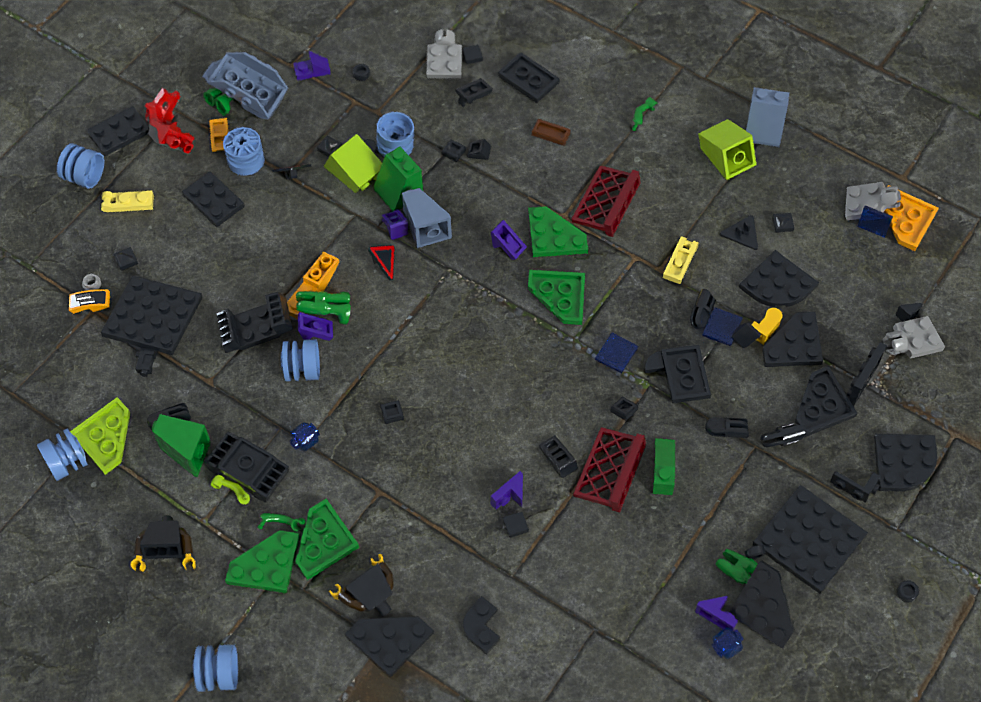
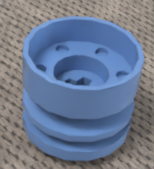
M400 112L384 114L377 123V150L385 157L386 154L401 146L409 155L412 152L414 142V123L411 118Z
M246 127L235 128L230 131L223 141L228 167L232 172L244 176L259 171L265 159L258 133Z
M74 143L69 144L63 149L58 159V177L71 183L75 182L77 185L88 189L93 188L102 176L104 157L97 151L85 149Z
M317 339L304 340L302 349H299L297 341H293L292 349L290 348L289 341H283L281 369L286 382L292 380V373L294 374L295 381H299L300 372H304L306 381L319 380L320 359Z
M68 428L63 430L67 437L66 440L63 441L58 433L56 434L58 444L54 445L49 438L37 444L56 481L69 475L66 467L69 464L75 471L79 470L75 464L77 460L81 462L83 467L88 465L84 450L76 436Z
M219 645L217 655H215L213 646H207L206 651L204 646H197L193 661V676L198 692L205 691L206 685L208 691H213L216 681H218L220 690H236L238 658L235 645Z

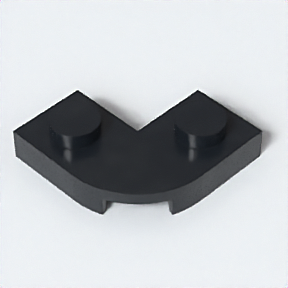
M481 596L465 614L463 629L466 638L487 655L500 640V636L486 626L489 620L496 614L497 608Z

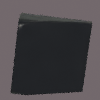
M486 139L470 142L467 157L488 160L491 145Z
M923 304L900 305L896 316L902 322L912 320L919 315Z
M749 322L737 326L732 334V338L743 348L748 347L761 336V333Z

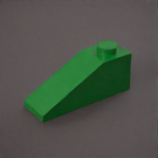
M655 438L652 494L673 495L675 485V440Z

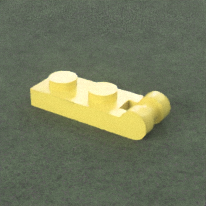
M105 191L102 193L103 203L101 204V210L104 212L153 210L154 194L153 191L120 193Z
M681 236L663 274L664 279L681 284L699 242H691Z

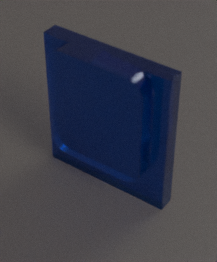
M865 205L857 227L885 238L893 216Z
M714 307L702 336L731 346L734 340L732 334L737 326H740L743 317Z
M611 333L595 357V360L622 374L639 346Z

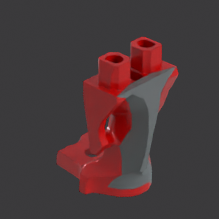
M162 88L152 102L145 104V119L149 124L148 134L160 145L189 154L194 147L192 144L194 137L189 133L181 132V129L177 127L176 121L171 122L174 118L172 111L180 98V93L178 91L168 93L166 89ZM167 102L166 106L162 108L163 103Z

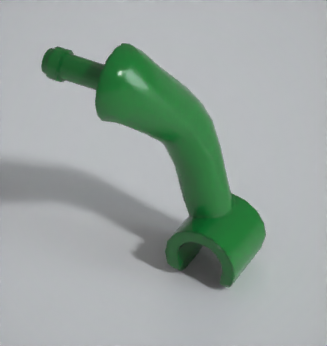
M651 97L644 104L636 108L633 117L635 122L632 127L633 131H636L638 124H643L642 113L645 110L654 111L653 107L658 102Z
M263 513L260 515L262 521L258 528L262 529L265 522H279L291 525L294 531H300L301 528L298 527L297 522L305 524V520L303 518L293 519L282 514Z

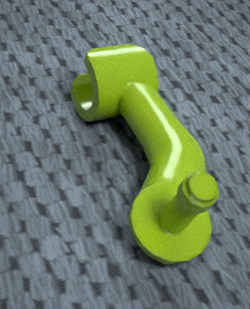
M221 475L213 478L211 487L215 489H220L221 486L228 487L235 492L241 504L249 503L250 496L238 483L226 480Z

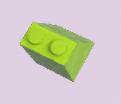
M727 119L698 133L702 151L726 180L756 166L753 136L732 121Z
M356 134L330 155L324 167L356 193L360 189L364 191L369 187V182L372 179L376 181L382 162Z

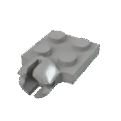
M443 29L435 33V43L427 47V78H461L462 45L455 43V34L451 30L446 29V37H443Z
M883 182L847 187L846 220L883 216L884 210L899 207L901 202L897 201H901V195L898 187H885Z
M928 316L895 323L893 326L894 331L886 333V336L883 338V343L887 347L893 348L886 350L888 354L906 353L910 359L941 352L945 348Z

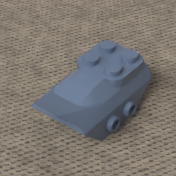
M227 52L223 59L212 62L202 76L208 84L224 92L228 97L239 101L245 110L261 119H270L288 89L275 69L246 52Z

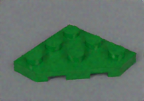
M547 206L528 208L533 257L588 254L587 235Z
M529 270L528 290L563 324L582 325L585 273Z
M327 499L316 504L308 511L307 523L296 558V565L306 580L314 577L359 548V544Z
M279 530L232 560L229 564L225 580L226 584L287 593L300 534Z

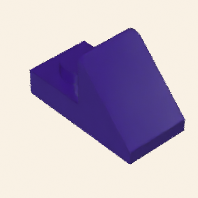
M309 51L310 60L293 63L297 81L331 74L327 58Z
M399 209L381 215L383 222L388 228L391 240L408 235V221Z
M504 220L491 231L493 247H501L512 260L517 259L527 248Z
M301 312L298 313V331L303 341L309 340L312 337L327 341L333 338L332 321Z
M521 471L491 495V505L495 509L505 506L511 498L522 507L523 473Z
M724 596L699 601L695 613L732 634L738 620L731 613L722 611L728 597Z

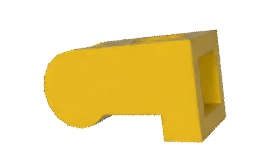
M770 308L767 310L765 318L759 324L755 321L753 322L752 326L761 333V336L756 341L764 345L778 329L782 319V312L779 309Z

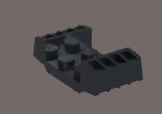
M279 292L265 295L267 304L236 315L229 309L217 313L225 353L251 348L279 338L282 334L293 330L286 297Z
M228 431L204 461L212 473L221 476L225 474L251 489L254 497L265 503L289 472V466L278 460L274 455Z

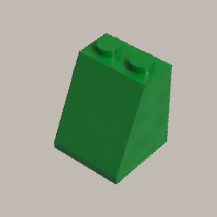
M401 146L385 155L373 187L374 191L392 211L400 210L403 208V192L417 188L423 191L422 170Z
M160 414L152 426V432L159 448L194 477H198L211 445L205 425Z

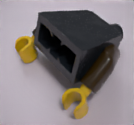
M169 515L162 516L161 521L149 522L147 529L142 531L136 538L134 551L136 559L131 562L132 569L136 571V566L141 563L140 570L142 572L146 569L142 556L143 559L182 558L184 554V569L187 570L186 563L189 561L193 562V568L195 569L196 563L191 557L193 549L190 535L184 528L180 527L179 521L173 520V517Z
M378 554L379 561L376 562L371 558L372 567L343 588L344 591L339 584H336L338 592L333 593L331 590L329 592L334 599H339L352 609L360 612H369L376 608L383 617L392 610L385 599L393 594V573L383 561V556Z

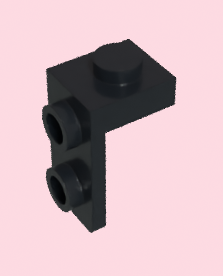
M835 471L830 482L837 489L851 494L854 499L866 503L871 494L875 495L881 486L878 484L881 476L873 472L863 487Z

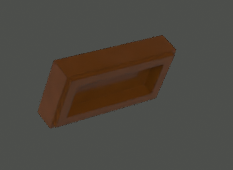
M541 119L537 120L532 130V136L565 146L571 133L569 128Z

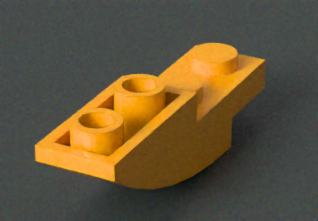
M323 252L304 275L303 283L287 302L291 317L298 320L299 311L296 310V304L298 303L296 300L297 292L324 291L338 266V258Z

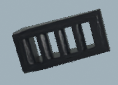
M555 435L539 444V448L561 478L568 476L578 469L576 459ZM557 445V446L554 447L553 449L548 450V449L551 448L552 446Z

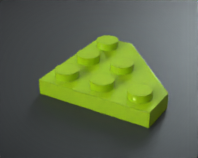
M118 397L70 431L76 436L85 453L105 475L122 462L130 418L129 409Z

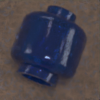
M303 422L290 432L292 439L289 441L295 450L299 448L305 452L319 442L318 436H320V433L312 423Z
M726 627L713 636V643L711 645L720 658L730 659L742 651L743 645L741 642L744 639L737 629L733 631L731 628Z

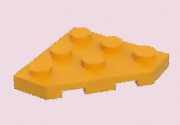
M900 191L901 201H897L901 202L900 206L886 209L884 214L898 244L916 251L939 208Z

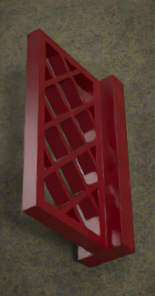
M600 165L571 219L572 223L605 231L606 236L613 237L641 183L639 171L632 170L631 173ZM602 172L610 174V177L601 179L600 176ZM621 177L627 178L625 182L619 184L616 179ZM614 181V186L609 188L605 187L604 184ZM600 185L603 187L604 190L594 193L593 189ZM615 190L619 191V194L611 197L609 194ZM606 194L608 199L599 202L597 197ZM595 199L596 203L587 207L586 202ZM611 203L612 208L604 211L602 206ZM596 208L600 209L601 212L598 214L592 215L590 213L591 210H594ZM586 212L589 215L585 219L578 218L579 215ZM598 218H605L603 224L595 222V220Z
M601 427L573 493L574 497L612 507V511L620 512L646 448L645 435L637 434L633 436ZM603 435L612 436L613 441L607 444H603L601 440ZM625 440L632 442L629 447L623 450L619 444ZM617 445L619 452L609 455L606 449ZM604 450L607 457L597 461L595 459L596 453ZM622 455L624 463L615 466L612 460ZM610 461L613 468L602 472L599 465ZM597 467L600 474L590 478L588 475L589 470ZM616 472L617 480L608 483L605 476ZM603 478L606 485L596 489L592 482ZM588 484L593 489V491L587 494L580 492L582 487ZM609 489L611 492L609 500L600 498L598 493Z

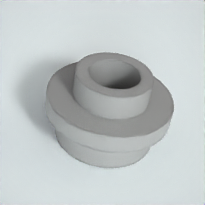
M88 274L83 278L82 286L86 291L98 290L101 286V280L95 274Z

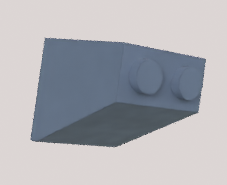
M754 87L746 125V131L753 136V143L780 146L789 92Z
M420 188L402 193L404 216L408 221V226L417 248L452 238L451 217L449 213Z

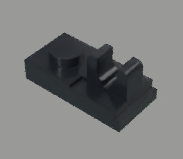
M480 78L457 88L455 92L459 95L458 103L465 107V103L471 104L474 100L491 94L493 88Z

